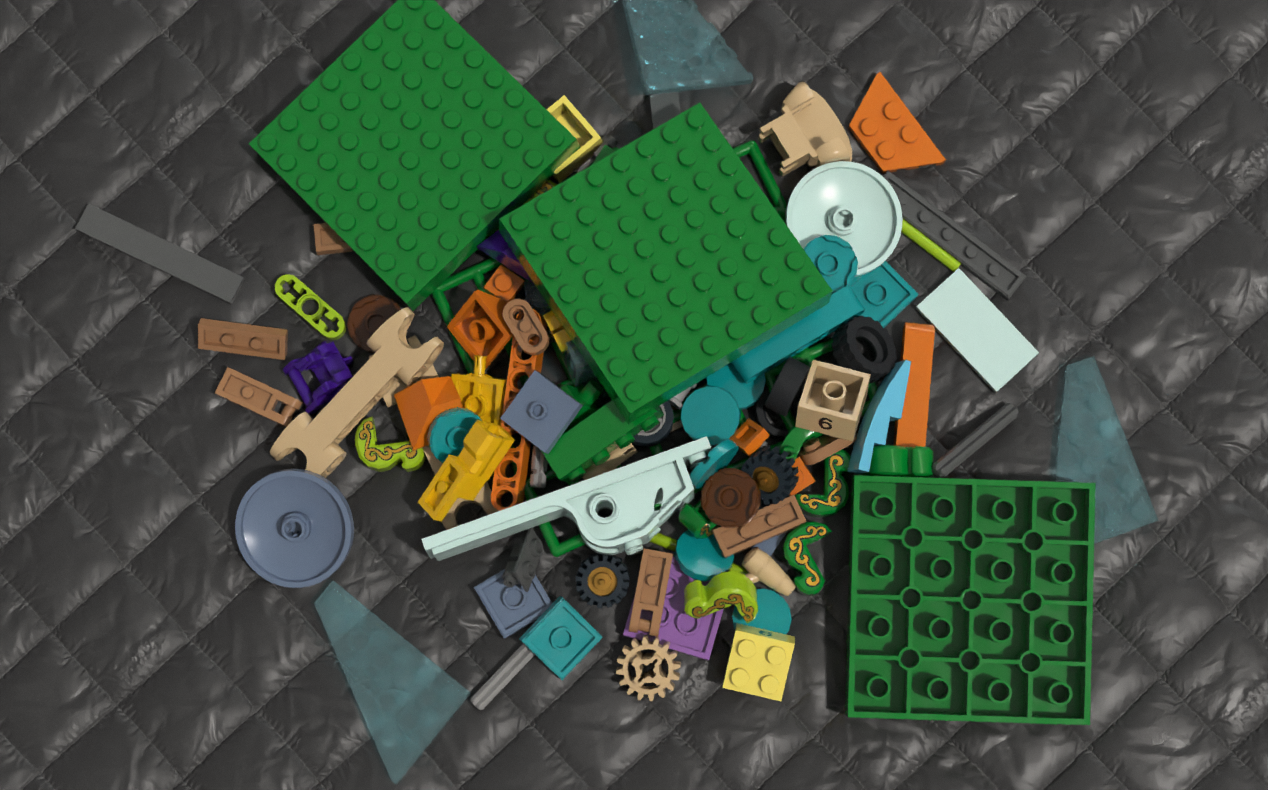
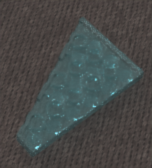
M622 0L644 95L752 83L754 79L753 74L745 70L737 60L738 55L732 48L726 45L725 39L711 22L707 23L697 10L698 6L693 0Z
M1092 356L1067 365L1064 370V389L1061 401L1062 410L1061 421L1059 422L1055 482L1096 483L1094 544L1157 522L1158 518L1095 357Z
M332 581L314 602V605L390 779L397 785L471 693L341 586Z

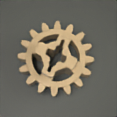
M644 635L641 643L636 638H633L631 641L632 648L626 645L622 648L626 656H618L617 662L623 666L616 669V674L624 676L619 684L620 686L629 685L628 695L634 691L638 692V700H641L643 695L647 694L649 700L653 701L656 693L664 698L666 695L665 688L671 691L675 688L671 680H679L680 674L674 670L681 668V662L673 660L678 655L677 650L668 651L669 641L663 645L659 644V636L655 637L653 642H650L648 636ZM645 649L655 650L653 653L643 654L641 650ZM664 658L668 664V675L661 666ZM656 659L653 671L649 670L641 676L644 665L647 666ZM629 661L636 671L633 678L629 672ZM654 682L656 686H643L644 683Z

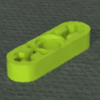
M290 274L278 278L275 283V292L278 297L328 340H338L345 334L346 323L343 317L303 282ZM293 282L295 283L293 288L301 296L298 301L289 292L283 295L285 291L282 287L283 284L287 283L290 285ZM307 300H315L319 304L318 311L313 315H307L302 310L303 304ZM325 310L329 311L324 314L329 321L334 322L338 320L337 326L339 330L337 332L333 330L326 332L328 327L320 319Z

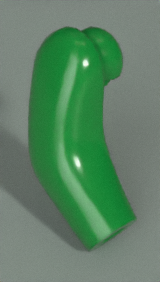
M793 426L780 445L779 454L786 451L788 453L786 459L789 461L793 458L795 461L803 443L822 433Z

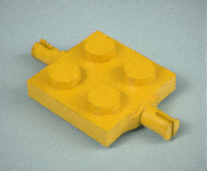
M474 355L473 373H455L451 375V379L460 396L463 408L477 414L482 421L501 426L500 418L503 412L507 379L493 378L485 374L487 356Z

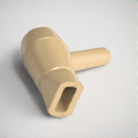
M753 548L745 555L742 566L749 572L745 576L753 584L760 581L783 596H789L796 588L794 582L769 554L760 548Z

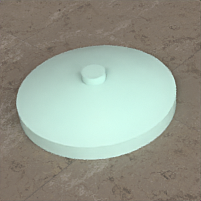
M837 161L813 169L796 185L786 206L785 224L803 249L807 243L824 235L838 236L851 245L858 261L855 277L865 275L884 263L894 251L902 231V209L890 183L872 168L855 162Z

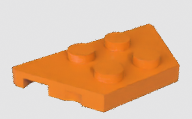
M877 73L848 128L881 173L884 174L887 171L896 172L900 169H917L920 166L933 164L938 166L945 163L946 159L882 73Z

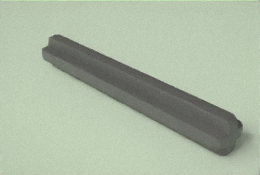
M1006 403L933 463V474L938 478L946 477L1016 419L1019 413L1017 407H1014L1012 403Z

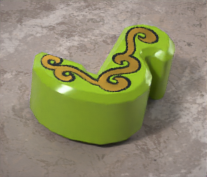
M373 417L364 419L357 428L355 446L360 460L369 469L384 472L391 470L399 462H403L402 468L404 471L411 472L420 469L424 464L426 455L423 448L413 451L410 441L377 445L375 420Z
M734 571L722 572L714 576L706 586L702 585V581L695 580L684 589L685 612L693 618H702L734 604L746 623L754 620L758 613L756 587L749 578L741 573Z

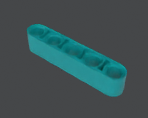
M849 285L845 286L831 295L827 305L732 361L744 382L749 383L785 362L789 357L795 356L833 333L854 317L857 318L864 313L865 308Z

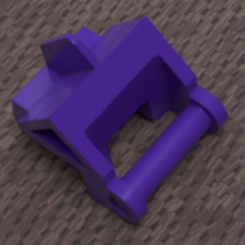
M324 341L306 356L290 361L282 370L285 375H289L307 407L305 412L312 415L325 407L353 377L348 367L354 361L351 356L342 358L334 342L326 343ZM310 369L312 372L314 371L321 386L311 392L301 372Z

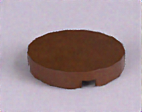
M382 295L364 297L355 303L349 314L347 326L350 337L359 348L366 352L374 353L367 346V341L385 321L401 310L400 306L394 300Z
M736 468L719 470V472H716L705 481L701 491V505L706 515L713 523L725 528H738L749 523L756 516L760 507L761 492L757 482L748 473Z

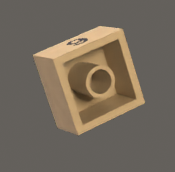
M813 360L799 401L795 427L853 441L867 397L871 374Z

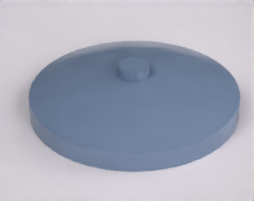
M285 469L265 476L246 492L237 510L235 534L243 558L259 576L279 586L303 588L324 581L344 563L353 543L354 521L347 500L332 482L308 470Z

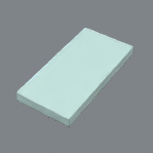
M959 268L915 308L931 325L935 326V330L995 393L1039 354L1033 345Z

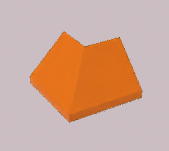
M476 290L451 320L447 328L473 361L474 355L487 356L486 370L513 337V334L503 318V309L508 301L481 290Z
M450 376L422 379L394 394L413 451L429 446L427 438L429 428L439 414L448 409L463 408L460 396Z

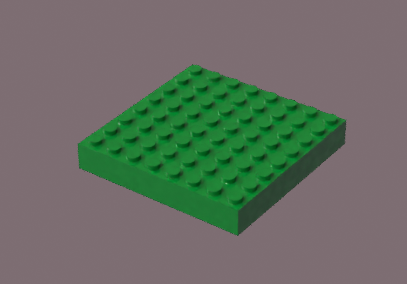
M397 0L249 143L256 153L412 311L478 249L477 246L499 228V218L522 206L554 175V171L580 148L577 139L435 0Z
M701 103L696 104L499 218L500 234L628 424L827 305L833 292Z
M852 476L845 716L852 718L1090 725L1096 483Z

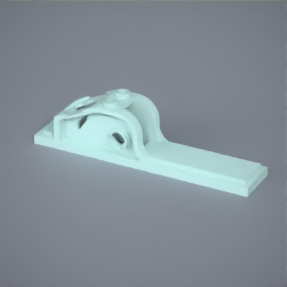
M707 436L423 538L421 539L431 559L435 557L437 561H441L565 516L577 525L585 544L596 553L616 555L622 552H626V555L637 553L643 550L642 545L647 544L661 530L659 527L677 510L680 511L685 503H689L694 499V487L686 467L689 466L690 469H694L699 462H704L708 458V452L711 451ZM661 504L660 510L654 511V505ZM604 508L613 511L609 517L603 518L598 515V512Z

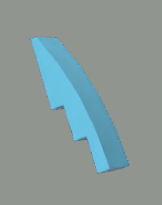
M903 360L895 363L894 369L885 376L879 385L861 422L847 472L855 474L869 472L873 447L885 445L889 421L902 418L911 361Z

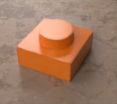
M500 265L483 288L487 293L509 302L516 297L525 285V281L503 265Z
M748 418L729 439L738 445L740 451L750 457L770 435L762 426Z
M800 456L795 459V463L792 465V468L798 467L799 472L795 476H799V479L789 496L799 493L816 482Z

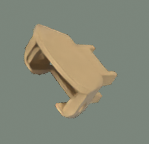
M804 81L799 82L784 99L781 108L783 115L762 126L759 130L761 132L758 136L759 141L762 143L770 138L784 160L781 162L782 168L779 170L782 177L805 163L809 167L815 166L817 168L831 162L852 161L851 144L841 122L826 100L816 91L810 89Z

